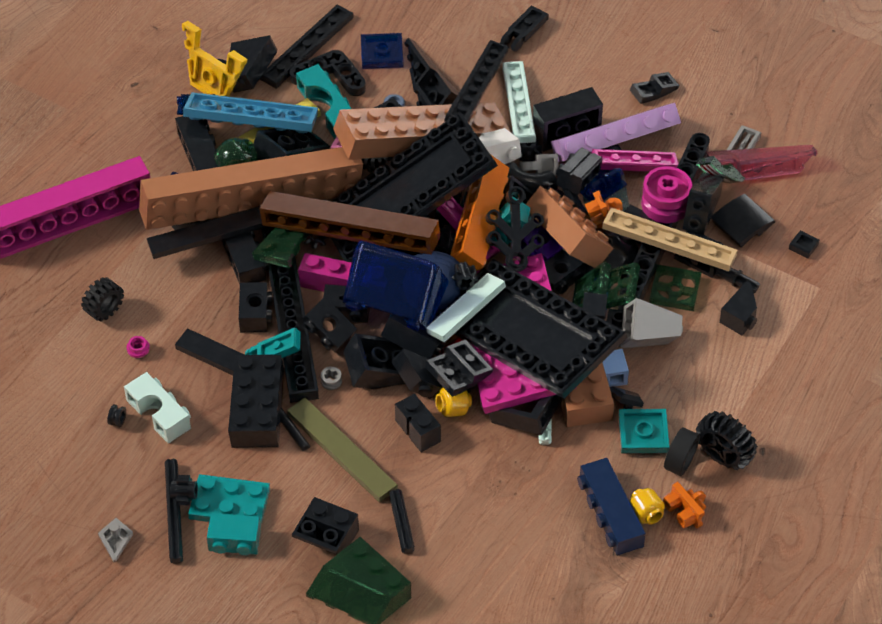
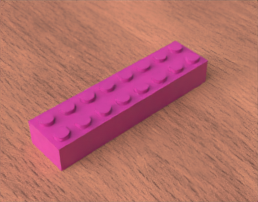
M141 157L128 159L1 205L0 259L138 209L141 180L150 178V173Z

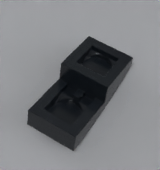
M669 72L651 75L649 81L632 84L630 91L638 102L642 104L672 93L679 88V84Z

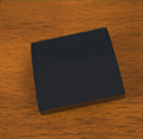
M746 194L733 199L711 217V220L740 247H743L755 235L761 236L775 223V220Z
M466 339L447 346L444 354L426 360L425 368L452 397L475 386L493 372V368Z

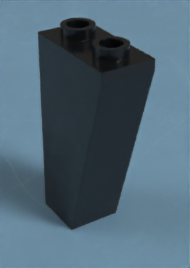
M704 172L701 174L689 191L682 229L700 234L705 233L721 196L724 177Z

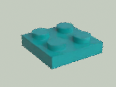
M619 409L621 453H668L670 446L666 409Z

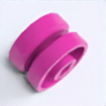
M664 166L651 170L645 176L641 201L643 212L650 219L660 223H674L685 217L689 191L693 186L691 178L684 171L675 167Z

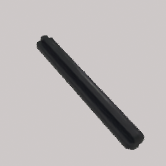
M174 458L165 461L169 558L172 564L183 562L181 510L176 499H171L170 496L171 482L176 481L179 475L178 462Z

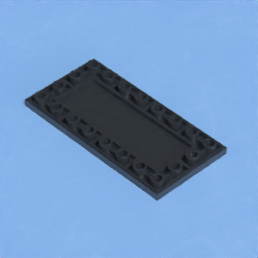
M458 112L437 128L432 129L423 138L412 143L403 152L396 154L393 159L379 166L370 175L359 180L350 189L342 192L331 202L425 217L498 165L462 113ZM330 237L343 260L356 264L382 247Z
M494 259L477 273L478 281L489 273L505 281L506 287L454 333L456 336L463 340L466 339L468 343L563 399L627 339L626 332ZM462 290L461 296L465 294L468 290ZM440 309L438 312L431 315L432 321L437 319L446 310Z

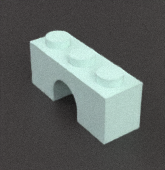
M145 372L124 386L126 401L140 415L149 409L159 410L152 415L154 430L168 444L191 429V415L187 408L181 407L171 392L167 393L156 377L152 378Z

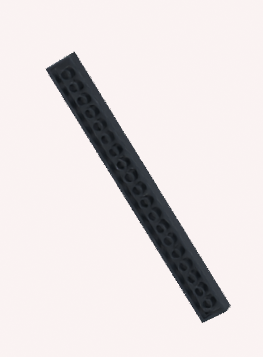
M270 226L265 227L261 230L278 333H283L292 328H297L301 332L300 351L283 357L290 403H295L304 398L308 401L319 399L309 334L302 321L305 317L291 230Z

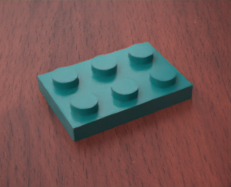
M199 474L197 479L198 496L197 499H192L188 513L190 520L209 522L211 513L260 516V524L262 525L270 492V483Z

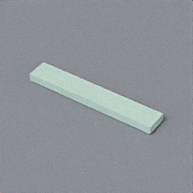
M523 61L502 62L512 133L519 138L520 143L536 142Z

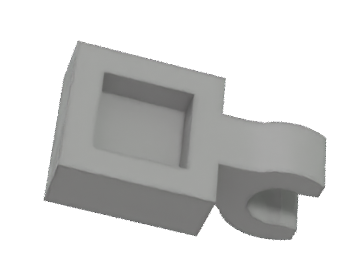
M558 153L535 155V161L519 162L521 170H536V174L551 170L556 175V170L559 166Z

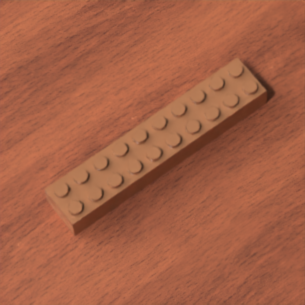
M343 147L143 179L140 183L139 212L146 230L219 218L262 205L269 191L320 200L336 198L361 180L363 162L361 159H348Z

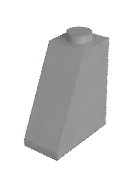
M635 298L624 306L622 330L626 332L627 339L620 344V347L634 348L669 344L681 336L683 332V316Z

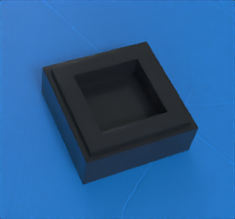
M800 230L789 244V250L809 258L819 245L820 240Z

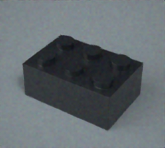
M593 87L533 105L536 140H538V145H542V152L552 149L551 141L602 125L603 103Z

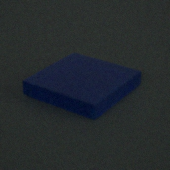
M402 33L361 34L362 69L404 67Z

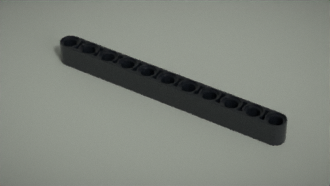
M695 133L691 136L677 166L678 169L684 171L691 178L692 185L695 184L702 171L699 166L704 165L708 157L710 138L704 133ZM679 221L674 223H656L675 229ZM642 242L619 292L618 310H624V306L635 298L644 299L665 253L664 249Z

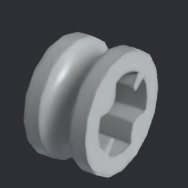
M331 366L323 369L321 372L322 386L328 390L339 388L342 384L341 371Z

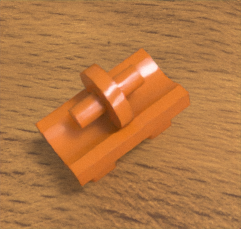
M598 190L593 193L595 200L584 205L592 222L597 228H602L610 209L614 208L622 211L623 204L618 198H609L604 203Z
M679 482L674 483L671 492L663 498L665 508L668 512L676 508L682 511L677 514L676 518L682 528L694 525L696 528L703 526L701 519L705 514L704 510L706 508V505L703 503L706 498L703 491L694 493L692 489L686 491Z

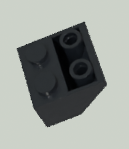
M314 497L293 531L292 537L334 554L341 553L350 547L359 531L358 514Z

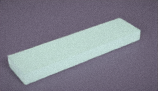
M487 273L426 328L427 333L443 342L447 341L506 287L505 281Z

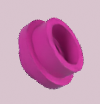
M134 336L126 346L127 353L134 358L144 357L150 350L149 342L142 336Z

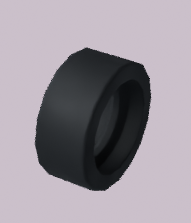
M684 427L681 428L670 445L664 461V468L679 476L684 475L696 453L700 435Z

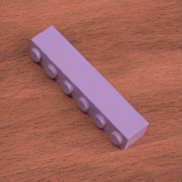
M671 103L551 141V146L554 154L558 153V162L567 160L571 153L575 154L581 147L592 152V149H603L680 124L681 120L676 104Z

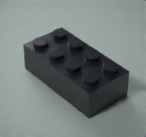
M235 355L228 427L231 448L279 447L284 382L282 355Z

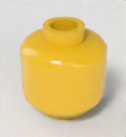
M442 388L439 394L436 395V408L445 417L466 415L469 407L472 405L471 394L466 390L452 397Z
M637 489L632 493L629 502L641 524L652 525L661 520L664 515L665 504L653 489Z

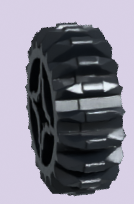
M717 411L708 413L696 427V433L700 435V449L705 451L707 456H710L720 465H725L728 469L731 467L734 470L743 469L754 459L757 453L756 449L758 446L755 443L756 439L751 436L752 432L747 430L746 425L741 424L739 419H734L731 414L727 416L723 411L720 413Z

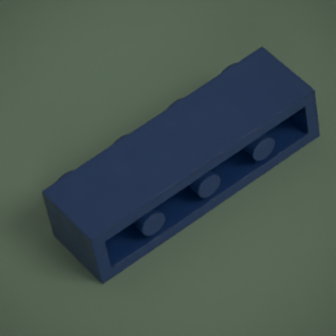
M608 458L581 465L580 476L577 477L578 485L581 490H585L590 509H594L596 512L597 524L600 528L604 529L608 546L610 548L613 547L617 556L643 548L646 533Z

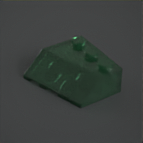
M359 537L323 565L306 592V597L323 601L326 606L332 609L336 607L348 613V616L365 624H381L412 598L411 582L363 538Z

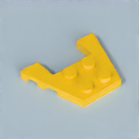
M190 21L182 23V31H186L187 37L184 40V45L189 50L190 57L187 60L190 85L204 94L229 97L247 63V59L233 50L227 54L226 64L220 62L200 48L202 29Z

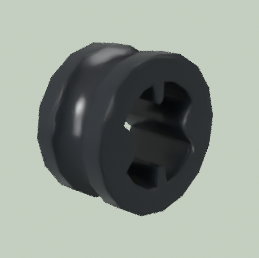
M113 404L107 417L108 425L116 424L117 427H122L126 418V407L118 408L117 405Z

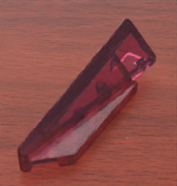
M813 145L709 151L707 152L709 165L725 177L734 176L736 181H746L798 174L805 168L804 164L812 156H816L818 151Z

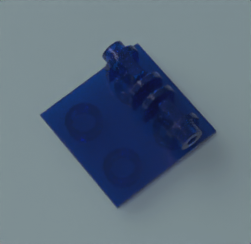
M622 169L600 170V173L587 184V187L580 194L589 202L595 200L593 193L598 190L603 200L627 186V183L622 180L624 175Z

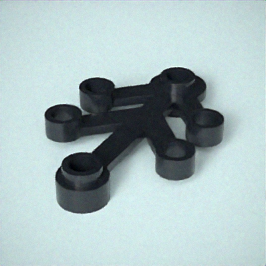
M519 186L511 187L506 193V200L510 204L511 227L501 218L499 211L495 209L490 210L485 217L487 223L496 225L511 241V248L501 239V235L497 231H491L486 237V242L490 246H496L506 256V266L516 272H521L527 267V257L534 250L540 249L545 242L543 236L536 234L530 239L529 244L521 250V241L534 228H539L543 224L544 218L541 214L534 213L529 218V222L520 228V204L524 201L526 194ZM511 195H515L517 197V201L514 200L511 197ZM490 214L495 215L496 220L491 219ZM533 218H537L539 220V224L535 223L533 221ZM490 236H495L497 241L491 240ZM534 239L539 240L540 245L535 244ZM513 259H517L519 264H515Z

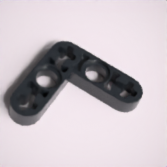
M340 50L329 51L295 65L290 69V80L294 85H297V72L319 64L323 67V71H327L328 74L333 73L350 95L361 96L366 91L365 79ZM350 71L351 74L343 75L341 72Z

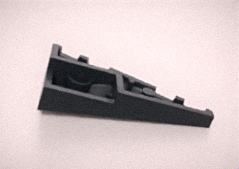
M407 38L404 45L408 47L409 51L407 60L411 62L412 66L409 70L414 92L418 96L417 106L453 104L459 94L458 91L416 42Z

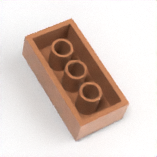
M540 186L526 204L531 208L530 214L539 213L543 216L544 222L542 226L569 255L598 269L614 249L607 242L609 238L601 231H596L597 226L589 219L584 218L586 216L584 212L577 207H573L574 202L565 195L561 198V195L554 189L550 188L547 190Z
M601 363L576 387L577 389H574L564 399L561 398L562 402L560 405L566 428L613 421L614 402L604 366Z

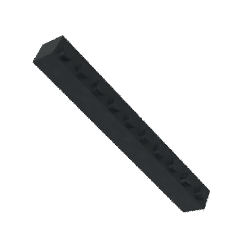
M184 116L175 118L177 134L193 171L226 166V164L221 163L222 155L219 148L215 149V138L213 134H209L210 128L207 119L192 120ZM254 231L221 240L239 285L240 283L266 280L265 271L268 270L266 258H261L260 256L262 254L259 242H255L253 239L255 238Z

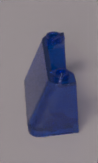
M359 241L354 250L343 301L346 304L345 306L352 311L357 312L359 309L363 310L365 306L402 317L407 322L406 325L413 330H427L426 328L431 324L449 281L442 269L429 260L369 242Z

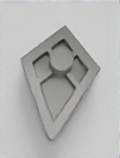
M117 518L98 532L99 538L114 563L117 562L133 536V531Z

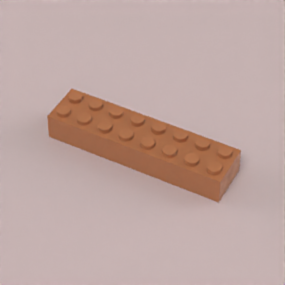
M494 102L479 103L468 122L478 137L482 133L503 128L511 132ZM452 104L343 109L339 111L333 130L348 159L394 157L410 147L415 141L423 138L432 129L443 124Z

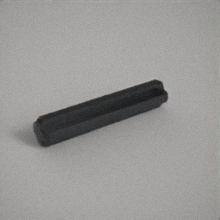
M391 490L389 497L401 551L404 554L413 553L415 546L402 490Z

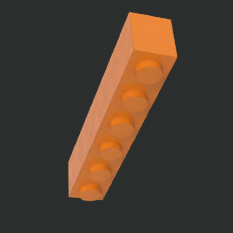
M494 156L492 158L498 166L469 187L450 254L459 263L466 262L469 267L474 265L476 271L481 270L487 262L486 255L490 245L486 242V237L491 231H495L496 228L495 225L487 223L485 219L486 214L492 209L500 213V202L504 197V187L508 182L507 176L510 168ZM490 214L491 219L496 220V216Z

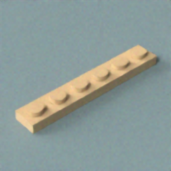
M614 208L610 209L603 222L602 229L726 271L730 270L737 256V249Z

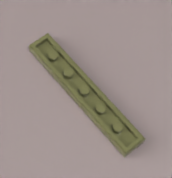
M306 398L287 410V415L379 503L390 495L391 490L398 489V485Z

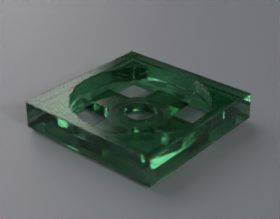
M603 262L575 282L572 303L582 308L583 303L581 304V299H584V292L587 291L588 293H593L597 289L596 293L606 294L611 265Z
M636 262L597 273L594 293L603 294L608 292L606 309L630 303L635 299L640 266ZM621 274H629L628 278L620 279ZM618 283L614 289H611L614 284ZM627 287L626 294L617 296L621 288Z
M657 264L649 303L694 311L702 272ZM663 275L673 276V281L670 283L659 282V278ZM682 278L692 280L695 285L694 288L683 286ZM677 286L680 290L675 292L671 290V287ZM658 291L666 292L669 298L663 297ZM682 295L690 296L687 299L677 301Z

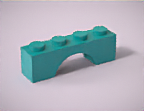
M317 64L296 73L297 88L305 99L321 101L331 107L325 113L326 128L335 139L337 136L333 128L339 111L351 109L347 98H343L340 94L338 86L331 82L328 72L323 71L320 65Z

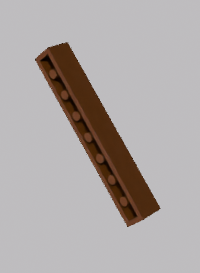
M269 191L260 207L262 225L430 255H432L440 239L439 220L273 191Z

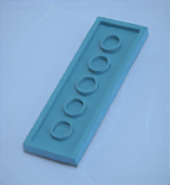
M192 92L183 108V116L189 117L192 120L208 119L215 123L224 121L232 122L234 125L249 124L256 128L274 127L280 131L290 129L296 130L298 133L312 132L318 116V107Z

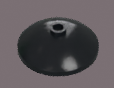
M596 228L597 232L601 231L609 238L607 242L614 249L598 269L586 264L585 276L602 282L617 281L627 277L639 251L637 244L631 238L602 228Z

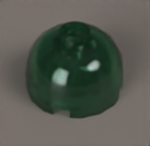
M231 137L226 139L216 149L214 159L219 167L258 161V154L250 140Z

